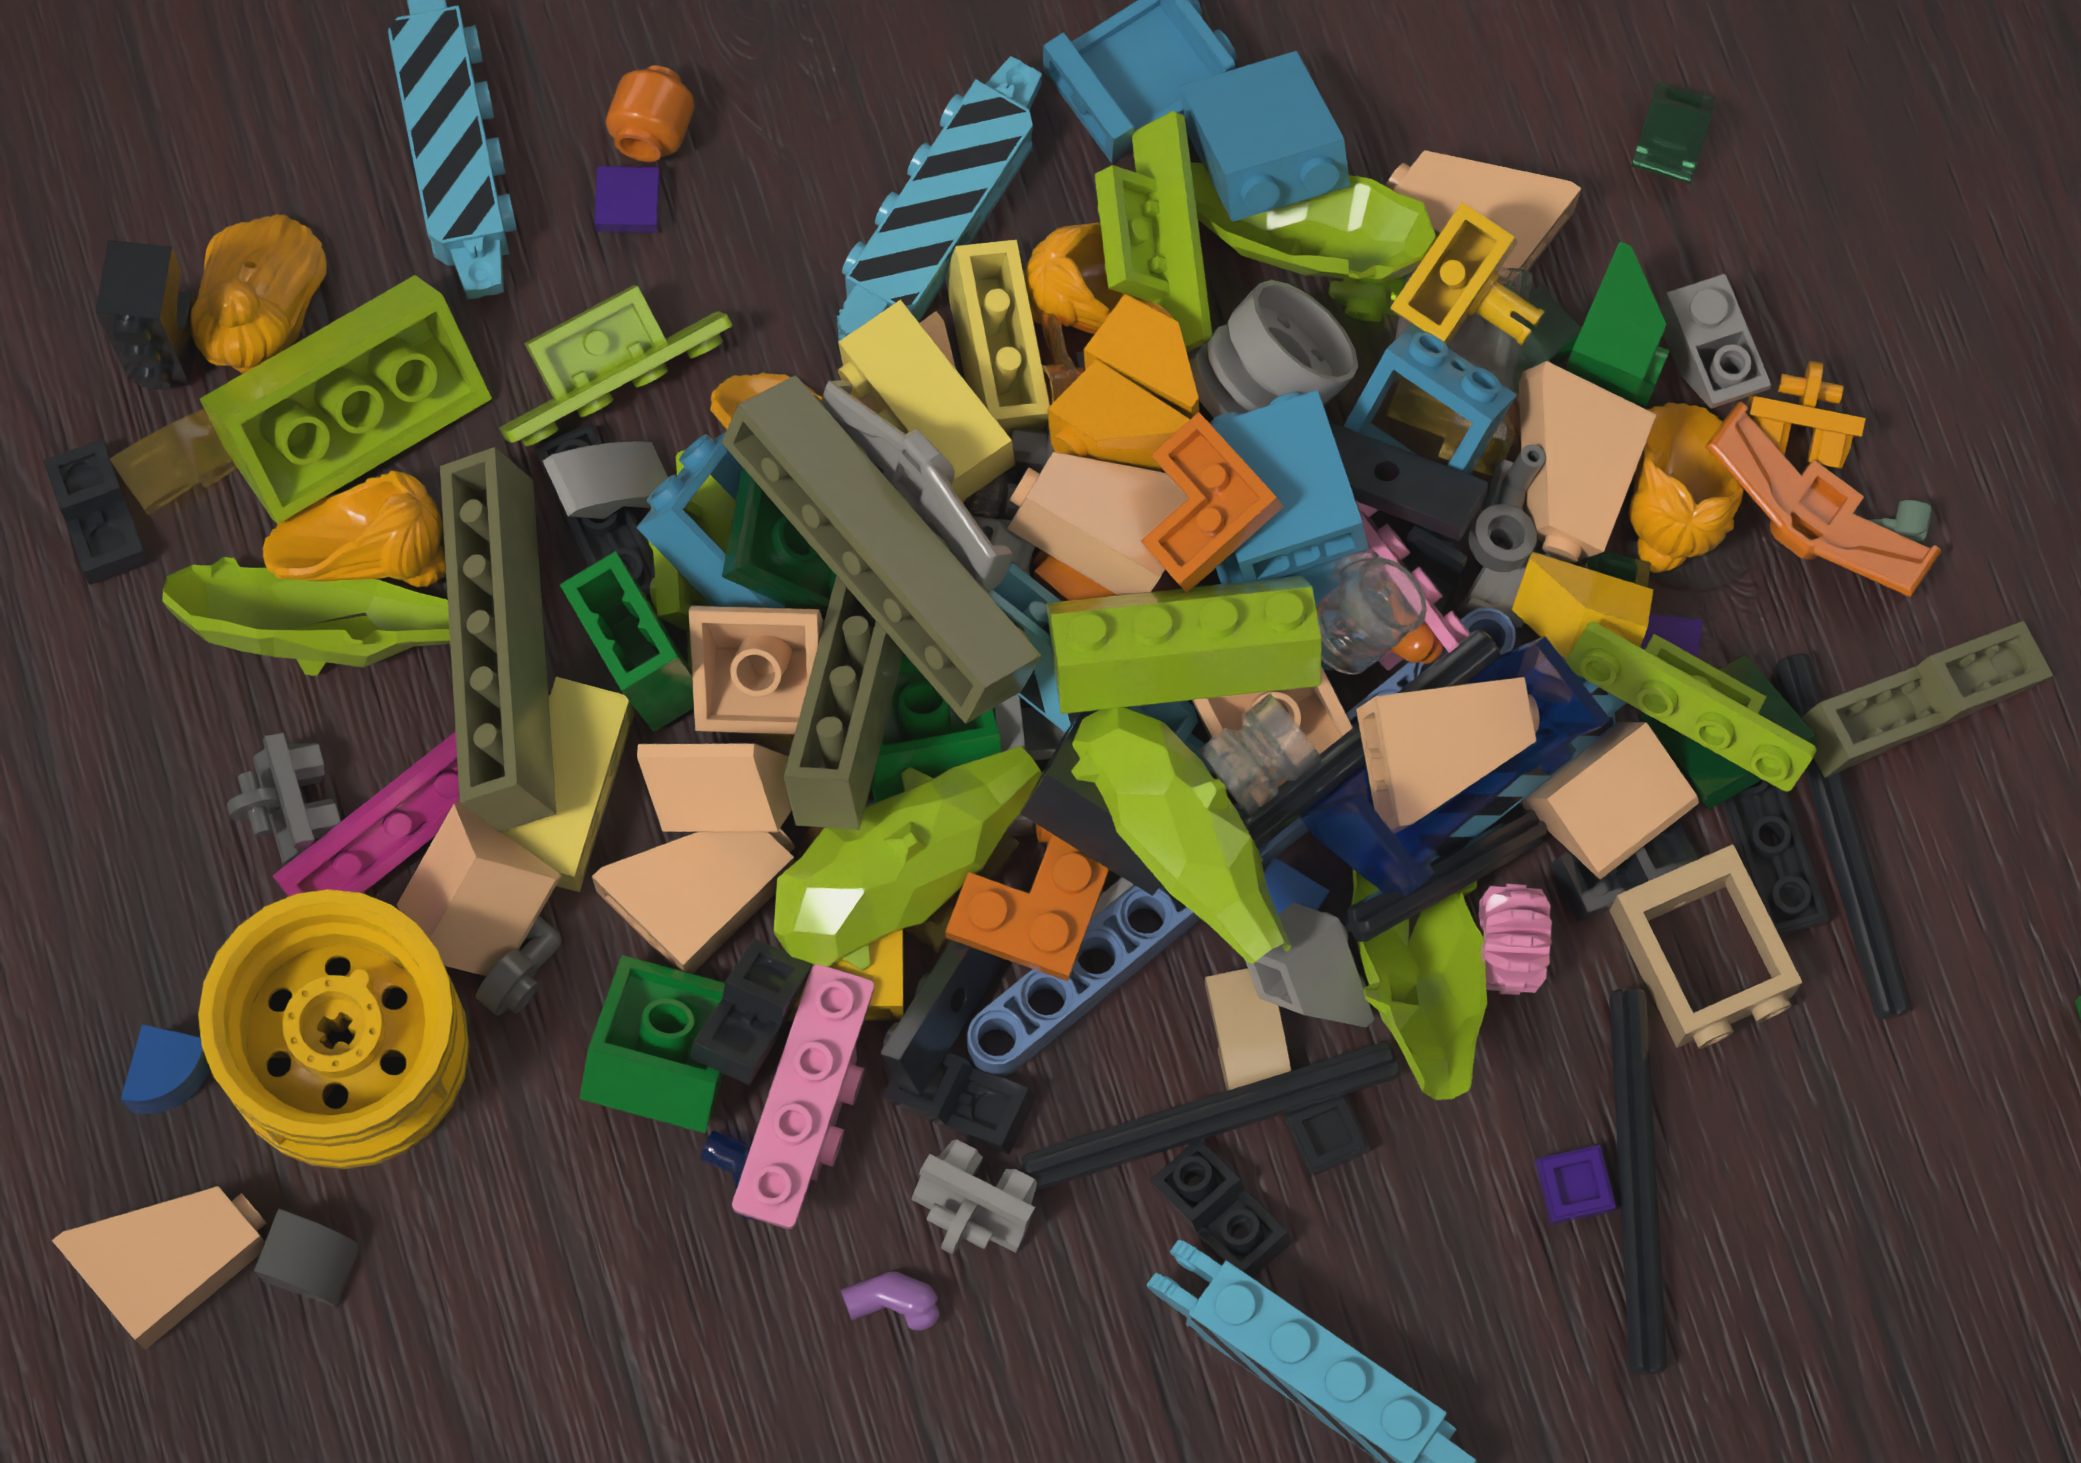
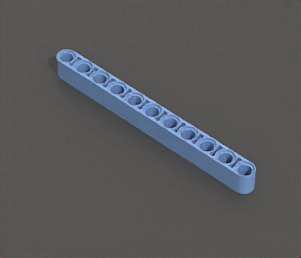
M1480 608L1467 614L1460 621L1470 633L1475 630H1483L1494 638L1500 647L1499 651L1501 654L1495 662L1467 684L1489 682L1496 678L1507 666L1516 639L1514 625L1508 616L1496 609ZM1444 646L1442 653L1437 660H1439L1448 652ZM1408 662L1346 713L1352 728L1359 723L1356 712L1357 708L1375 696L1396 694L1433 663ZM1366 764L1261 847L1258 851L1263 859L1261 862L1262 867L1264 868L1274 857L1279 856L1368 783L1369 777ZM1269 794L1247 805L1241 799L1233 806L1240 817H1242ZM1162 884L1153 896L1134 886L1091 921L1068 982L1032 969L976 1015L971 1021L967 1033L968 1056L973 1067L998 1077H1006L1015 1072L1201 920V918L1172 896ZM1138 909H1149L1160 916L1163 925L1153 933L1143 934L1134 930L1127 918ZM1089 949H1100L1111 956L1114 965L1103 974H1091L1080 966L1078 958ZM1042 989H1050L1060 994L1065 1004L1060 1011L1053 1015H1042L1031 1008L1028 1000L1033 993ZM996 1029L1006 1031L1012 1036L1015 1045L1010 1052L1003 1056L988 1055L978 1044L979 1039L984 1033Z

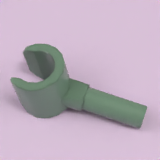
M1904 500L1898 505L1895 519L1867 520L1920 544L1927 536L1932 509L1930 505L1920 501Z

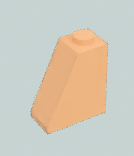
M1426 150L1422 152L1411 167L1402 163L1385 185L1396 193L1424 203L1436 234V239L1461 202H1464L1513 235L1518 243L1497 273L1500 275L1498 282L1511 291L1514 290L1574 213L1581 192V188L1572 181Z
M1545 361L1524 371L1519 381L1521 451L1527 445H1537L1544 451L1546 456L1544 464L1527 489L1524 512L1533 521L1537 531V540L1544 543L1542 550L1545 553L1565 562L1576 563L1578 560L1604 552L1656 414Z
M1053 452L1040 474L1028 468L1009 501L1019 506V509L1007 529L1117 595L1151 592L1165 568L1142 544L1141 540L1183 504L1188 497L1167 473Z
M1524 677L1375 696L1356 709L1379 837L1393 836L1412 825L1536 742L1535 733L1539 727V711L1534 697L1527 694Z
M781 829L778 832H696L601 867L592 876L596 892L676 970L693 974L776 893L777 878L795 863L794 857L790 854L795 849V846Z
M219 1186L67 1230L60 1233L52 1241L134 1340L146 1350L261 1254L265 1241L257 1231L266 1222L242 1193L230 1201Z

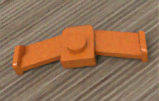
M1738 402L1723 420L1705 448L1721 462L1770 518V530L1774 538L1802 559L1812 560L1818 556L1896 590L1906 597H1911L1942 552L1941 549L1935 545L1928 548L1853 514L1864 498L1863 495L1814 459L1800 474L1746 413L1748 407L1744 403Z

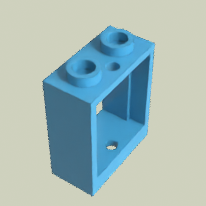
M1412 324L1386 349L1343 427L1416 454L1371 423L1399 373L1472 423L1448 464L1450 468L1471 475L1517 394L1502 385L1494 374L1486 369L1474 366L1450 350L1444 341Z
M725 433L714 439L704 434L694 441L681 455L679 461L685 467L677 477L675 475L668 477L650 494L647 502L652 506V509L637 526V529L713 607L785 608V605L723 578L722 572L726 554L683 510L709 475L735 501L737 499L742 473L741 464L721 443Z

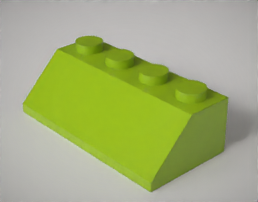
M414 275L200 398V401L226 452L273 521L279 524L492 398L443 295Z
M1303 576L1193 587L1188 593L1183 589L1046 603L1060 714L1321 686V633L1313 588Z

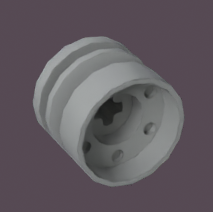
M1274 280L1259 283L1235 308L1228 324L1218 327L1212 333L1208 343L1200 346L1189 361L1199 400L1213 418L1230 412L1244 414L1269 406L1277 397L1292 392L1306 394L1318 390L1323 406L1327 405L1353 379L1358 368L1356 350L1346 331L1334 316L1309 294L1288 283Z

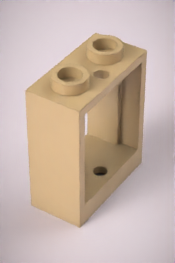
M1733 844L1618 894L1609 910L1677 1048L1694 1040L1699 1049L1717 1043L1734 1032L1730 1024L1752 1014L1756 1022L1760 1023L1783 1013L1792 1006L1788 998H1791L1802 984V980ZM1726 887L1771 979L1693 1013L1648 921Z

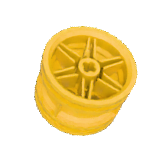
M327 889L294 894L265 906L236 928L217 952L204 980L198 1016L202 1049L214 1078L259 1137L282 1154L309 1165L349 1169L376 1165L407 1152L434 1131L452 1108L465 1079L470 1047L466 1014L438 950L417 923L391 904L368 895ZM341 957L350 961L351 968L346 976L327 975L326 967L331 960ZM393 988L405 991L408 996L405 1006L398 1010H390L384 1006ZM283 989L291 992L293 996L284 1011L276 1012L270 1009L269 1001L275 992ZM348 1027L354 1038L349 1045L344 1042H338L333 1048L327 1038L328 1034L332 1030L342 1034ZM405 1056L407 1065L401 1074L389 1075L382 1070V1058ZM270 1058L291 1059V1067L284 1076L274 1077L268 1072V1062ZM341 1084L348 1091V1100L343 1107L331 1109L324 1102L335 1086Z

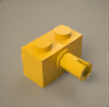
M1461 202L1390 307L1394 313L1410 324H1414L1422 331L1429 332L1444 341L1447 347L1468 316L1472 318L1476 313L1517 340V343L1522 346L1532 332L1529 328L1512 318L1511 315L1515 313L1536 327L1545 313L1541 308H1536L1498 282L1500 275L1497 273L1517 245L1516 238L1464 202Z

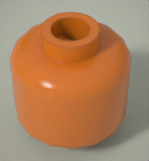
M649 66L647 69L634 70L623 75L616 88L605 123L609 134L614 139L615 146L620 152L635 160L654 162L659 160L660 157L677 152L684 140L695 109V103L691 92L681 83V78L677 73L663 66Z

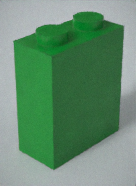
M616 551L560 584L619 688L653 732L694 708L692 670L662 619L657 616V611L649 597Z

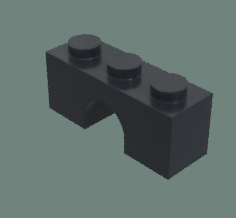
M108 240L96 314L127 378L133 379L137 385L157 390L168 389L171 387V383L190 385L196 345L191 335L190 313L195 300L192 293L178 292L182 269L173 248Z

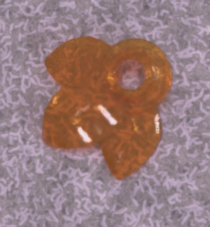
M1053 313L1041 314V322L1049 353L1042 360L1041 364L1049 404L1051 405L1084 372V369L1082 367L1075 368L1072 359L1068 356L1062 326L1058 318Z

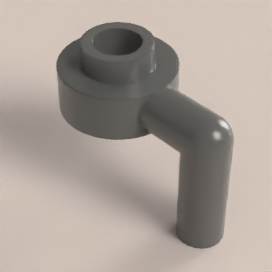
M1527 445L1522 449L1503 480L1498 504L1486 508L1479 515L1470 530L1469 547L1473 556L1481 565L1492 571L1510 572L1518 569L1525 563L1536 545L1537 531L1535 525L1522 509L1527 489L1546 459L1544 451L1537 445ZM1490 538L1501 539L1507 545L1508 550L1497 547Z
M538 916L526 936L529 942L520 951L514 949L507 953L489 972L477 991L476 1000L496 1016L503 1014L508 1009L516 1014L528 1004L539 987V983L533 979L537 970L561 945L560 933L540 916Z

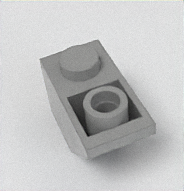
M1726 274L1667 292L1660 310L1667 324L1663 333L1679 374L1711 409L1770 389V380Z
M1293 902L1279 914L1291 944L1290 949L1286 952L1282 945H1279L1263 955L1254 964L1246 961L1258 997L1302 1015L1367 1027L1375 1019L1369 1002L1364 999L1363 990L1366 984L1355 966L1347 943L1348 933L1345 927L1339 921V918L1330 913L1320 912Z

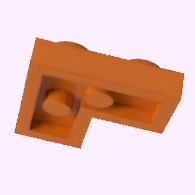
M1198 412L1151 454L1153 459L1185 493L1188 499L1145 536L1141 542L1182 589L1188 593L1277 514L1284 505Z
M1052 835L1030 894L968 872L947 926L946 938L1068 982L1110 869L1057 836Z

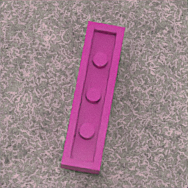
M456 731L275 873L273 878L289 897L294 894L327 889L364 893L436 836L453 804L460 801Z

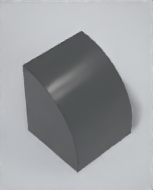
M278 1209L254 1272L265 1283L337 1308L361 1246L352 1239L330 1228Z

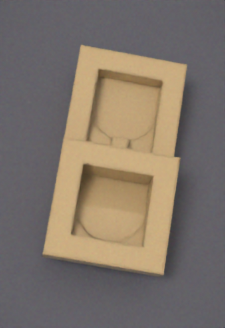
M1248 968L1205 977L1204 983L1219 1044L1218 1055L1226 1090L1229 1091L1290 1072L1291 1067L1279 1006L1258 997Z

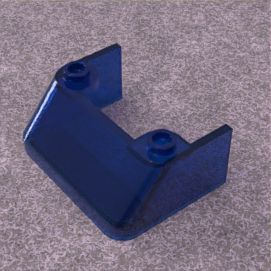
M1546 636L1500 655L1495 662L1467 683L1474 684L1524 677L1527 694L1534 697L1539 711V727L1535 733L1536 742L1396 834H1393L1374 810L1366 764L1301 815L1300 819L1319 842L1381 892L1388 894L1399 890L1405 896L1432 876L1434 871L1428 863L1436 856L1434 850L1521 775L1531 772L1539 766L1545 774H1549L1557 769L1577 751L1571 743L1576 737L1603 727L1611 719Z

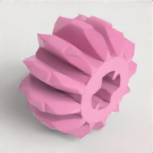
M1506 884L1505 887L1490 886L1479 900L1476 926L1484 938L1481 946V960L1483 964L1485 959L1486 990H1497L1499 994L1520 995V992L1535 993L1545 981L1547 966L1550 964L1549 952L1552 944V920L1550 919L1551 905L1542 889L1526 888V885Z

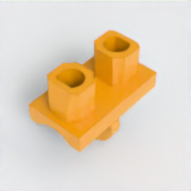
M1809 361L1804 378L1781 374L1778 392L1800 396L1799 405L1757 396H1748L1746 405L1748 409L1746 413L1752 416V420L1784 456L1791 424L1814 428L1807 462H1811L1814 459L1821 465L1842 469L1850 451L1853 436L1862 437L1866 418L1815 408L1817 400L1840 404L1843 393V385L1821 381L1823 363Z

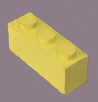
M1017 240L955 246L945 280L965 382L1008 436H1010L1012 429L1044 430L1048 422L1047 408L1050 404Z
M901 300L838 342L843 366L838 369L841 380H846L853 386L851 391L853 397L859 401L867 397L879 412L878 415L905 434L917 428L952 464L955 472L952 487L961 501L1015 465L1011 438Z
M556 677L548 699L557 814L502 832L562 876L556 886L580 892L633 721L634 710L630 701L623 694Z

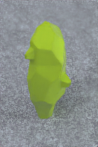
M1191 163L1198 220L1228 243L1240 255L1305 276L1351 278L1388 284L1415 271L1436 241V234L1423 202L1396 193L1373 179L1349 175V187L1232 222L1203 164Z
M223 557L211 566L190 565L168 575L163 589V603L167 609L205 641L243 652L297 659L305 675L318 676L326 662L366 667L414 646L450 644L447 599L418 593L377 579L338 580L331 582L278 579L267 568L240 567L234 558ZM359 613H366V614H367V616H360V617H353V618H347V619H341V620H334V621L322 622V621H327V620H331V619L341 618V617H345V616L355 615V614H359Z
M1125 707L1098 710L1084 718L1072 742V746L1078 753L1080 760L1071 772L1077 780L1094 782L1111 813L1117 833L1167 891L1208 923L1248 963L1254 964L1263 955L1279 945H1282L1284 951L1287 952L1291 944L1266 884L1261 863L1263 859L1239 813L1228 799L1226 787L1219 778L1214 780L1203 761L1160 720Z
M1021 746L953 767L934 779L909 767L901 773L904 792L866 807L860 830L824 828L804 855L777 878L774 935L791 957L802 959L811 963L812 966L818 964L831 967L843 960L863 971L871 965L870 944L902 929L925 923L963 887L968 872L977 875L984 868L1008 828L1020 815L1024 804L1042 774L1041 770L1033 758Z
M1355 861L1353 864L1354 893L1352 905L1400 878L1396 874L1375 887L1358 872L1357 862ZM1406 867L1400 872L1406 876L1417 870V868L1412 867L1408 869ZM1476 881L1421 911L1409 942V918L1367 942L1357 941L1369 986L1364 987L1363 990L1364 999L1379 1010L1382 1021L1395 1037L1422 1092L1435 1100L1453 1099L1469 1091L1472 1082L1476 1039L1487 1006L1485 959L1483 964L1481 960V946L1484 938L1475 925L1464 900L1465 895L1476 889Z

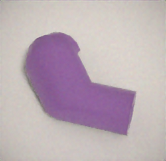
M886 1272L841 1289V1294L851 1320L884 1308H889L904 1314L908 1327L918 1331L932 1327L939 1319V1309L935 1304L938 1296L931 1286L899 1272Z

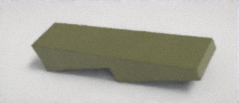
M2021 621L1933 654L1913 668L1822 701L1801 718L1816 734L1817 749L1814 759L1824 778L2042 684L2054 675L2026 623Z

